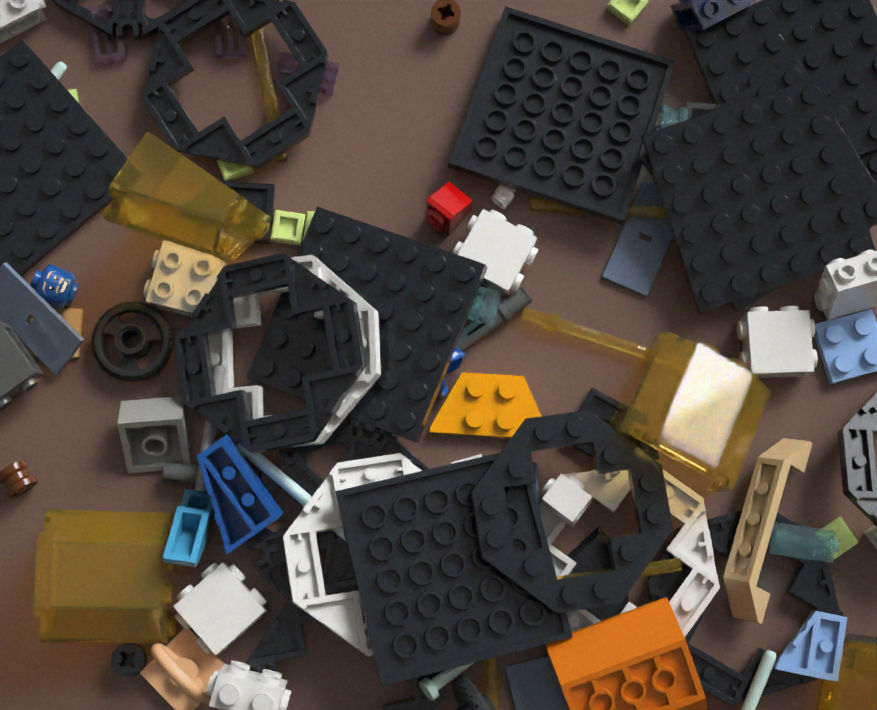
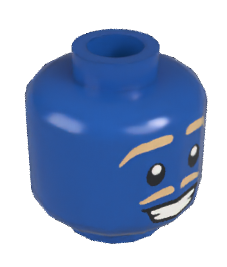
M48 265L43 272L36 271L30 286L52 308L60 310L65 305L71 306L79 284L75 282L76 276L73 273L54 265Z

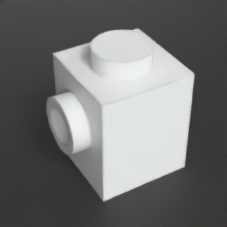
M560 474L557 480L551 478L541 491L544 495L542 505L572 527L592 503V496L584 491L585 485L572 475L567 478L563 474Z

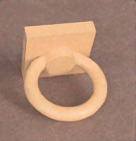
M185 628L167 646L160 643L154 644L150 650L153 660L140 672L175 710H195L201 703H207L211 697L206 695L210 677L214 674V671H220L225 664L213 652L209 655L204 652L196 642L199 637L191 629L186 630Z

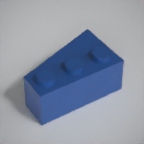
M229 435L222 437L197 455L227 555L277 520L283 514V511Z

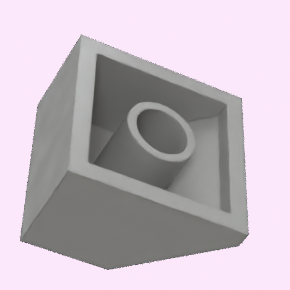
M182 396L121 401L117 424L128 474L163 471L165 463L191 465L189 421L186 404L182 402Z

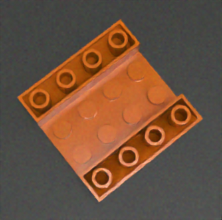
M667 597L572 632L573 637L545 644L569 710H708L706 697L686 639Z

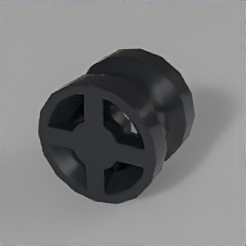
M126 643L118 646L113 651L111 657V665L114 671L123 676L137 675L146 667L148 661L145 649L135 643Z

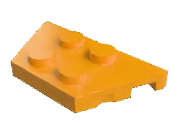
M462 372L430 426L429 434L511 438L523 420L541 417V414L524 376Z

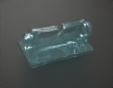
M774 522L769 554L833 563L834 552H839L840 540L835 539L836 531Z

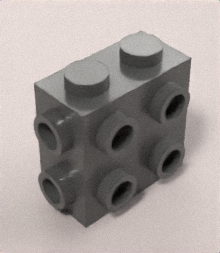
M0 321L1 411L13 402L11 398L20 391L25 393L33 389L38 384L37 379L44 375V373L11 326Z

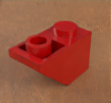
M448 182L426 200L425 218L428 219L427 224L437 233L443 231L449 236L470 212L473 200Z

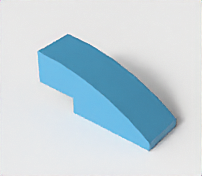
M185 489L181 505L177 507L162 558L163 562L196 567L204 551L215 517L208 492Z

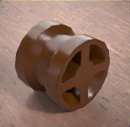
M438 0L434 3L431 10V25L435 32L441 35H450L459 28L461 10L456 1Z
M25 460L15 462L0 472V483L6 485V493L10 499L26 493L38 483L35 476L28 473V465Z

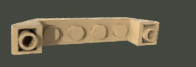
M783 438L757 458L723 576L732 617L758 624L763 622L771 593L756 587L788 472H805L813 444L810 441Z

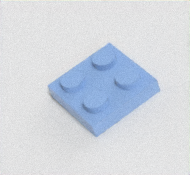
M872 309L815 324L814 338L830 385L877 372V322Z

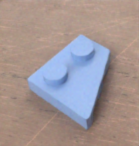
M812 611L774 663L773 669L838 682L848 617Z

